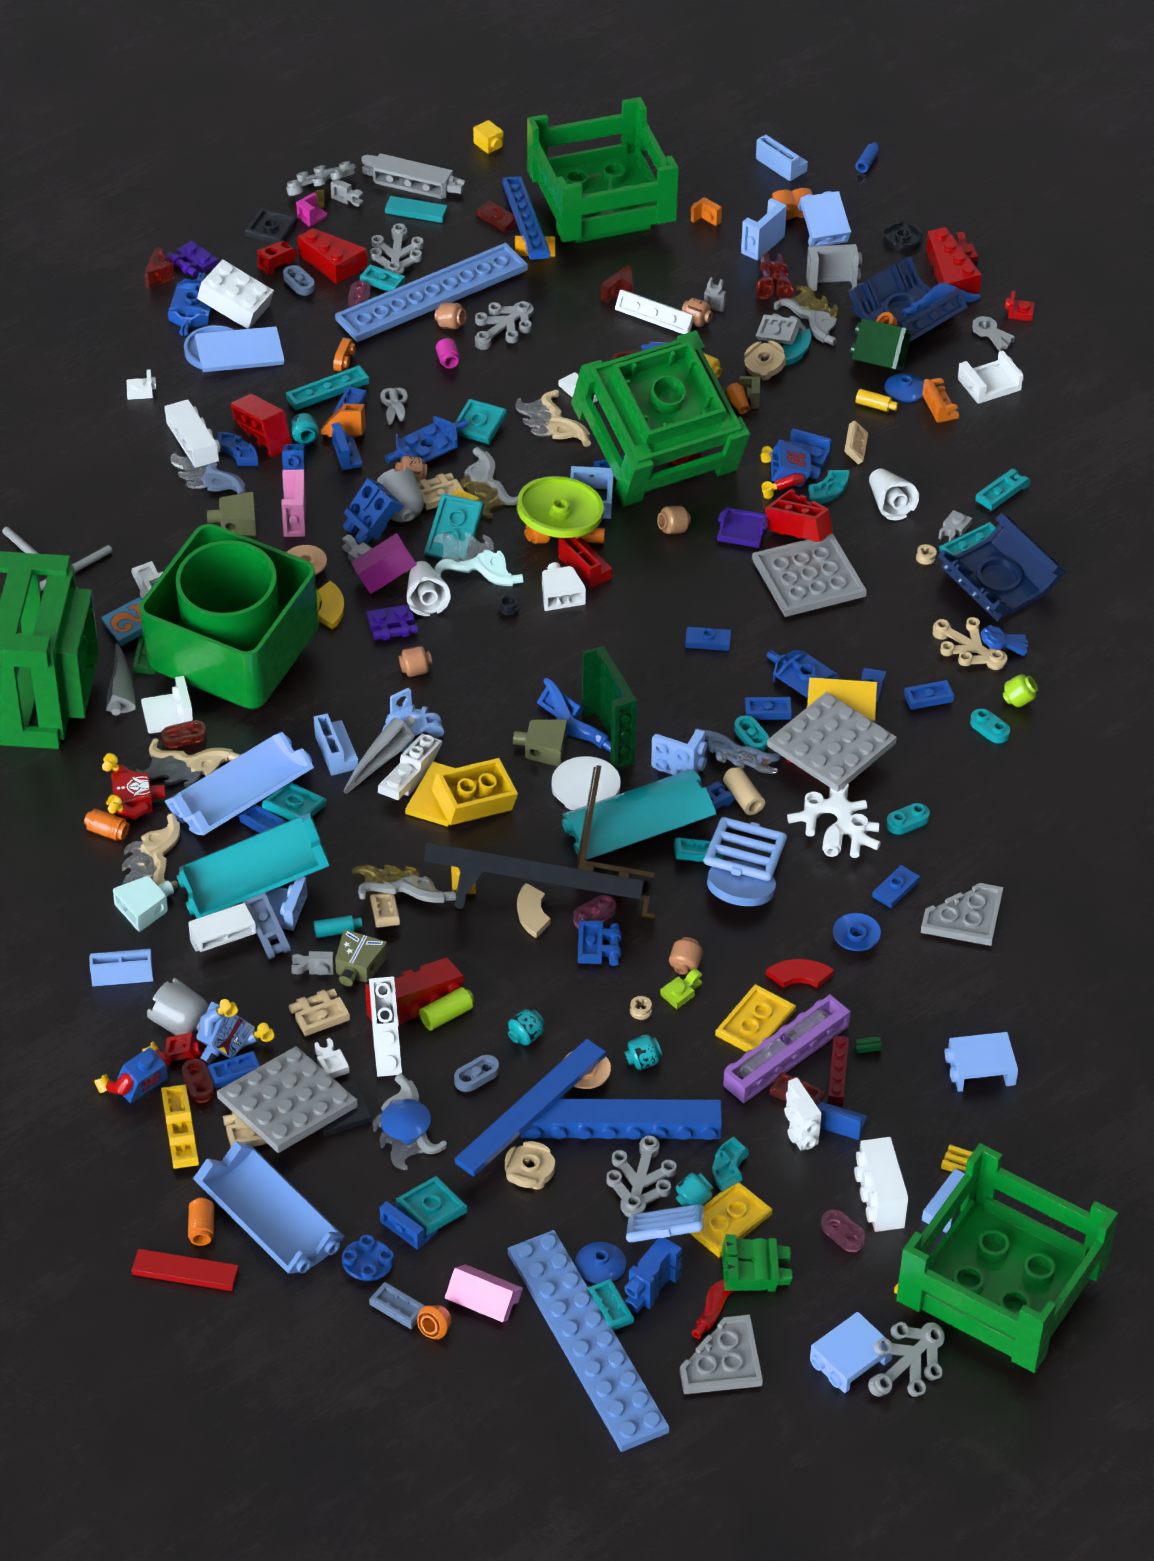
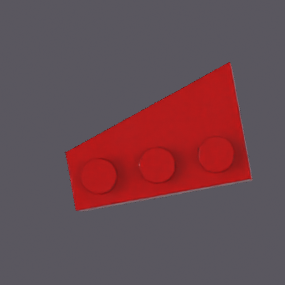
M314 228L297 236L298 255L335 284L367 268V248Z
M248 394L230 403L234 421L249 436L254 435L258 439L257 444L260 447L266 446L269 450L268 455L271 457L282 453L284 444H292L286 423L287 415L284 410L253 394Z
M793 489L784 493L765 508L767 520L769 521V531L795 536L796 538H805L814 542L823 541L833 532L829 509L815 501H807L804 495H796Z

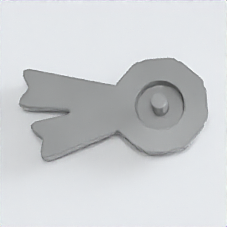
M980 316L973 320V332L980 337H989L998 351L1008 349V346L1010 347V344L1014 342L1015 337L997 329V322L992 318Z

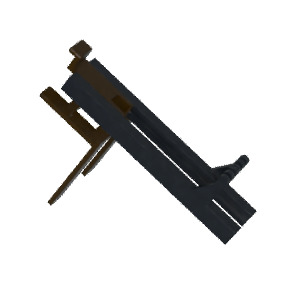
M596 765V767H593L576 868L427 842L424 861L461 868L455 899L456 908L461 909L464 907L466 893L483 872L640 899L643 900L640 916L655 919L656 914L647 913L650 896L641 895L644 881L628 877L629 874L655 878L656 873L585 860L602 766ZM593 868L613 870L615 875L593 872Z

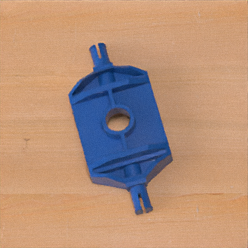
M200 272L197 279H184L177 284L168 311V319L181 326L179 333L182 336L183 334L184 336L188 335L189 328L209 324L208 316L211 307L197 299L201 282L206 278L205 273L201 275Z
M433 416L434 423L399 439L398 434H395L397 449L385 455L386 462L390 464L397 459L401 461L403 456L422 458L424 463L457 448L458 430L468 426L467 420L463 418L460 421L451 423L448 420Z
M773 650L767 653L766 657L776 663L773 682H776V678H778L806 698H808L809 677L840 679V675L804 651L793 650L781 656ZM802 672H804V673L811 672L812 674L806 675V674H803Z

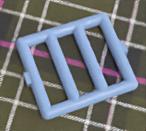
M722 817L703 861L708 866L731 871L733 875L741 876L742 874L770 881L787 840V835L779 831L760 827V824L754 822L749 824ZM728 827L773 839L776 842L774 845L725 831ZM723 840L730 843L771 853V855L769 858L747 851L735 849L732 847L720 845V843ZM716 853L763 865L766 868L763 871L715 858Z
M701 1204L631 1215L628 1218L626 1239L628 1242H637L699 1232L703 1229L704 1207Z

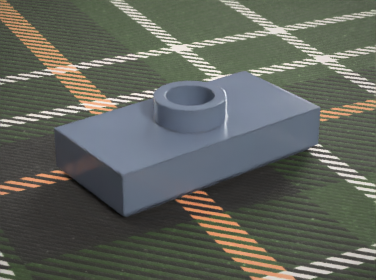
M386 1282L369 1299L371 1306L410 1329L416 1325L418 1312L425 1306Z

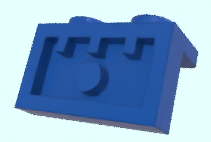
M340 422L331 424L332 443L342 470L362 467V460L353 436L348 437L346 430H342Z
M794 428L791 430L789 443H793L797 447L808 451L811 454V465L820 467L823 470L831 455L832 440Z

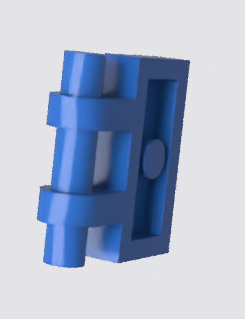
M579 921L578 963L602 964V957H608L610 965H618L619 958L621 957L619 942L622 940L619 924L613 923L610 925V929H603V921ZM602 940H608L610 945H602Z

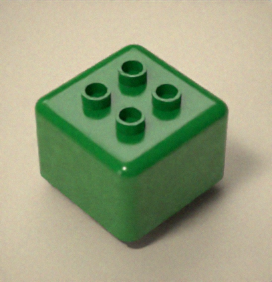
M214 524L201 525L192 533L139 605L146 658L152 670L173 679L184 676L186 684L248 709H256L266 703L319 628L315 569L312 563Z

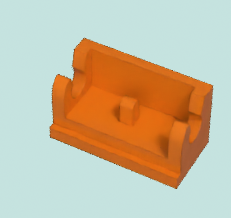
M942 378L925 379L922 395L936 422L958 419L959 413L958 411L956 412V409H958L957 404H952L944 386L936 387L937 384H943L944 380Z

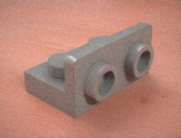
M778 314L763 315L756 337L763 341L793 345L798 331L805 332L806 327L799 318L794 316L786 318Z

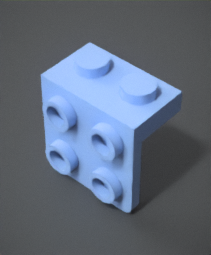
M697 729L688 744L655 734L652 737V767L672 775L689 769H693L697 774L699 771H703L707 763V758H704L707 749L705 732Z

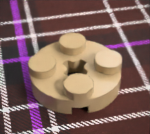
M761 341L756 342L746 350L744 355V362L748 373L754 377H760L761 380H769L786 365L783 348L774 341H768V343L763 344ZM761 358H764V359L768 358V360H767V361H761Z
M533 1141L523 1142V1146L517 1148L516 1145L512 1147L505 1157L507 1180L521 1187L542 1189L555 1172V1158L551 1155L550 1149L544 1144ZM534 1162V1167L529 1168L526 1167L524 1164Z

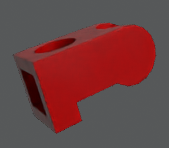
M286 241L274 243L258 250L257 267L269 276L275 272L276 267L292 263L297 257V251Z

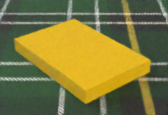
M809 677L807 707L825 692H828L875 723L877 682Z
M436 762L431 763L405 808L407 815L447 827L450 825L432 791V786L436 773L454 769L453 767Z
M755 984L716 1029L715 1036L745 1052L754 1050L765 1038H770L779 1031L796 1011V1005Z
M738 1182L723 1192L721 1191L703 1206V1229L690 1234L717 1257H721L722 1245L726 1234L736 1235V1239H743L770 1217L773 1209Z

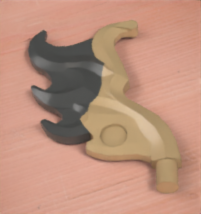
M153 739L149 747V753L152 757L151 765L144 771L136 769V772L149 774V781L166 777L168 779L164 781L165 785H173L182 780H188L184 782V787H189L199 781L201 775H209L217 770L224 761H232L241 754L227 748H210L194 755H187L184 751H163L157 748L159 745L158 739Z

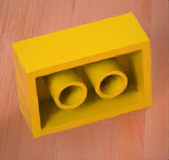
M499 758L438 772L432 786V791L450 825L510 811L513 809L518 795Z

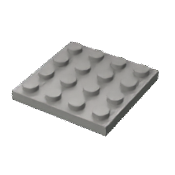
M833 533L820 542L807 539L752 553L754 564L785 617L866 597V589Z
M825 692L770 737L767 741V746L836 792H839L894 746L897 737L828 692Z
M297 1046L217 1091V1098L277 1153L357 1107V1099Z

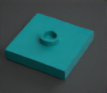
M469 399L455 421L457 422L465 418L468 426L458 430L457 435L490 444L507 416V409Z
M290 782L267 797L262 803V808L291 821L307 813H311V816H314L326 806L327 799Z
M437 1176L396 1198V1205L410 1219L423 1227L426 1235L467 1213V1205Z

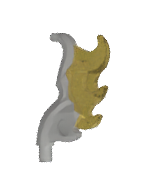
M796 286V290L801 291L798 296L783 298L774 303L775 310H778L781 306H786L801 319H808L811 334L822 343L826 342L832 346L836 344L837 338L830 336L829 332L836 326L837 318L835 317L838 314V307L833 305V308H828V301L824 295L819 300L815 298L814 292L809 287Z
M476 447L473 450V454L479 460L465 470L464 476L466 477L461 479L459 484L462 488H468L467 493L479 497V502L484 503L481 516L492 518L493 514L489 512L492 508L504 504L516 505L518 496H509L500 481L493 479L496 470L493 457L488 451L484 452L479 447Z
M386 864L385 870L361 865L352 870L353 874L360 873L365 876V882L360 884L358 888L359 898L362 900L365 899L366 892L369 891L389 894L405 892L419 900L433 903H444V901H454L456 899L455 891H438L430 878L427 876L419 877V872L413 867L406 866L405 871H402L397 867Z

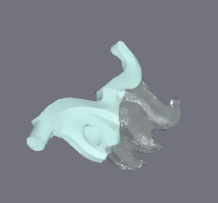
M448 533L438 534L432 540L433 543L440 542L444 547L442 560L435 567V571L440 577L444 570L464 573L477 570L488 581L496 585L513 586V584L523 583L522 574L511 575V573H508L503 553L501 551L494 553L493 541L486 535L482 536L485 541L484 543L478 542L474 536L468 533H464L465 541H460Z

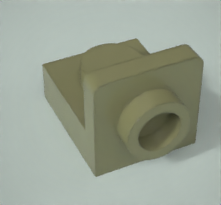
M740 376L739 384L744 387L747 400H751V409H759L760 377Z

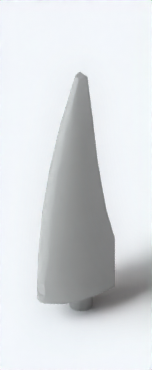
M118 643L115 645L113 675L106 695V711L112 712L113 715L130 712L136 708L130 669Z
M410 715L405 721L393 718L384 728L351 775L343 791L345 794L349 793L375 770L398 754L412 740L415 735L410 728L417 722L413 716Z

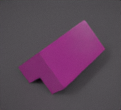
M397 533L351 562L370 594L417 565Z

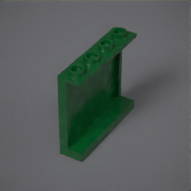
M604 646L583 651L582 706L584 709L581 715L586 717L596 714L611 738L610 764L615 769L635 764L637 700Z

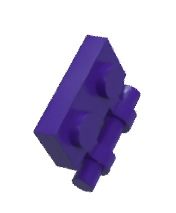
M193 241L178 248L177 254L169 252L166 255V258L170 260L173 266L180 267L183 273L196 277L199 271L206 273L219 264L217 257Z
M409 605L367 611V620L374 640L383 639L385 641L390 640V637L401 635L402 637H409L410 634L418 633Z

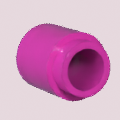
M449 338L440 340L436 344V352L441 365L448 369L456 367L460 356L455 341Z

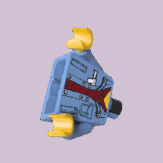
M223 999L220 1001V1005L211 1001L206 1014L200 1018L197 1040L207 1045L200 1059L213 1064L219 1054L233 1058L238 1051L247 1045L257 1042L259 1038L264 1042L271 1041L274 1038V1032L272 1029H269L266 1023L259 1024L257 1027L258 1031H255L254 1026L236 1015L238 1008L235 1002L230 1003L229 1000Z

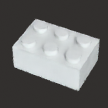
M222 259L201 282L197 299L249 329L269 307L274 290Z
M891 1137L863 1140L860 1142V1151L856 1152L858 1167L854 1168L856 1181L860 1182L862 1186L860 1187L861 1200L867 1204L868 1223L872 1222L875 1232L904 1228L908 1195Z

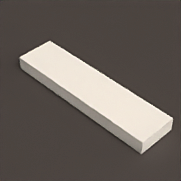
M620 290L615 310L682 334L690 332L694 320V315L626 290Z

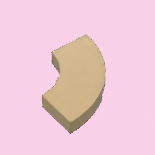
M525 883L518 895L517 913L524 929L537 938L550 925V918L541 908L545 900V893Z

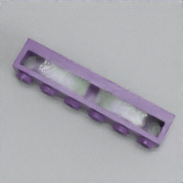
M828 995L823 1000H818L812 1008L805 1013H800L790 1024L782 1026L772 1037L765 1038L754 1050L747 1051L736 1063L729 1064L724 1071L723 1086L742 1103L747 1102L833 1039L834 1036L849 1027L851 1011L831 995Z

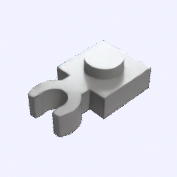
M338 179L331 181V198L347 205L350 202L355 206H360L363 203V200L359 199L363 195L361 190H352L351 184Z
M710 277L707 283L704 301L710 304V310L723 312L725 309L726 291H721L724 285L722 279L716 285L713 283V278Z
M953 510L943 522V528L939 531V539L941 540L944 536H949V541L955 539V535L962 536L971 526L972 518Z

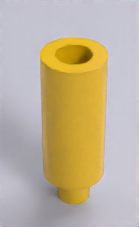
M863 389L858 390L856 396L857 404L886 412L889 409L896 411L898 408V403L892 401V397Z

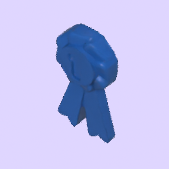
M992 625L985 627L981 631L983 642L992 649L1001 650L1006 647L1022 656H1025L1028 652L1029 642L1024 634H1005L999 627Z

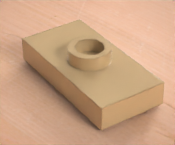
M854 420L849 423L844 452L857 464H860L864 461L868 432Z
M380 893L370 895L376 928L400 925L394 894Z

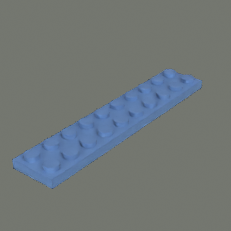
M504 243L335 314V319L356 342H359L435 310L444 302H454L528 270V264L507 243Z
M552 1230L508 1247L510 1259L620 1451L623 1452L669 1433V1426L614 1331L612 1328H609L588 1292L587 1285L556 1232Z

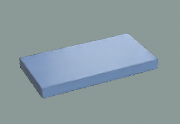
M277 327L199 333L195 335L203 372L284 365L285 360Z

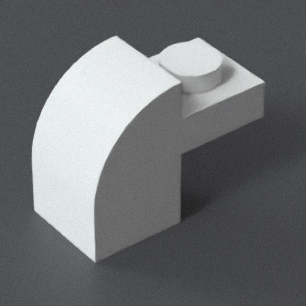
M152 561L134 567L131 571L140 589L142 599L163 573L157 572Z

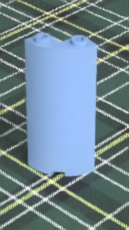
M280 732L170 797L165 802L182 824L185 822L189 824L191 832L197 835H205L313 769L312 759L303 748L294 751L288 736Z

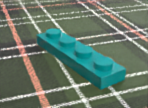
M356 366L286 392V399L297 411L345 392L347 386L358 388L369 384V376L360 366Z

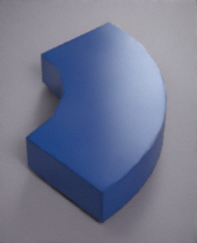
M218 432L217 440L220 445V452L231 455L236 460L237 466H258V455L252 444H248L238 435Z

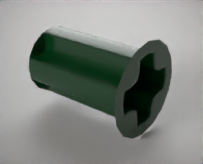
M880 1035L855 1039L856 1053L881 1050Z

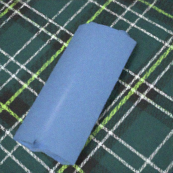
M235 1141L222 1161L206 1159L193 1178L287 1273H305L328 1255L336 1253L340 1248L341 1241L345 1237L251 1144Z

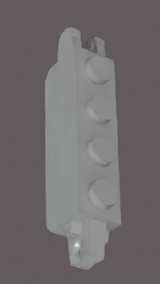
M381 153L378 156L364 155L362 157V163L365 164L362 166V173L373 176V181L376 184L439 199L446 198L448 193L461 194L465 188V180L454 177L453 170Z

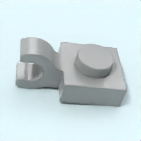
M349 534L342 538V541L346 543L342 546V549L348 553L350 561L355 560L372 549L364 542L358 545L356 540Z
M309 951V956L292 955L293 964H299L291 966L292 974H302L306 970H309V974H334L333 952Z

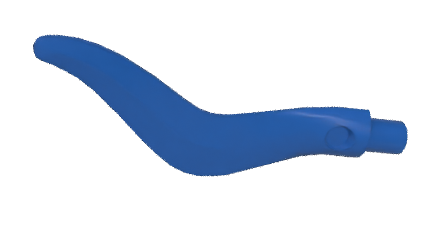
M947 283L937 284L922 299L903 309L902 315L904 317L913 315L959 288ZM961 290L965 302H974L981 298L980 294H971Z
M545 678L543 682L550 692L557 720H567V735L590 741L600 749L605 748L611 753L609 737L598 729L575 719L571 715L557 685L550 679Z

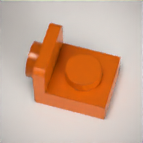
M703 197L691 206L692 222L695 223L700 218L715 226L722 222V207L711 200Z

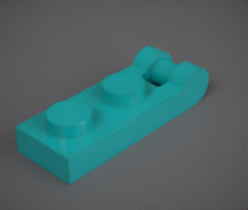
M1012 468L977 493L975 501L992 511L1021 489L1025 490L1030 485L1031 480L1026 476L1019 475V471Z

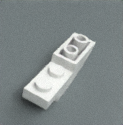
M422 733L401 754L400 763L378 785V793L399 800L403 795L409 796L434 761L442 745V740Z
M394 976L369 979L377 1077L398 1075L402 1073Z

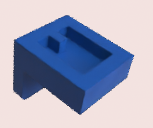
M305 444L283 445V470H304Z

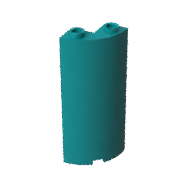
M689 769L595 802L585 860L715 815L716 811L706 787H702L699 775L693 769ZM586 806L563 813L564 820H562V826L565 833L575 837L574 849L577 856Z
M307 813L180 866L177 879L181 888L186 887L189 901L186 902V906L190 915L195 914L198 919L232 907L330 865L311 813Z

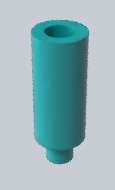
M352 915L314 921L316 938L343 934L344 929L354 932V928L363 927L362 919H353Z

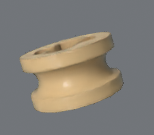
M921 545L917 549L916 560L921 564H932L935 561L937 551L931 545Z
M637 996L631 1000L630 1014L632 1017L644 1020L651 1015L652 1002L649 998Z

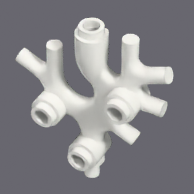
M849 784L839 792L830 788L828 799H823V796L818 792H810L805 796L804 811L787 815L789 824L800 821L805 822V834L813 836L815 834L816 819L823 813L834 814L838 820L826 830L822 847L824 853L830 857L837 856L841 851L844 834H848L852 839L850 856L853 858L859 857L861 845L878 850L881 845L880 841L866 835L867 831L879 832V823L868 822L867 817L862 814L852 815L858 810L867 809L866 800L856 802L847 800Z

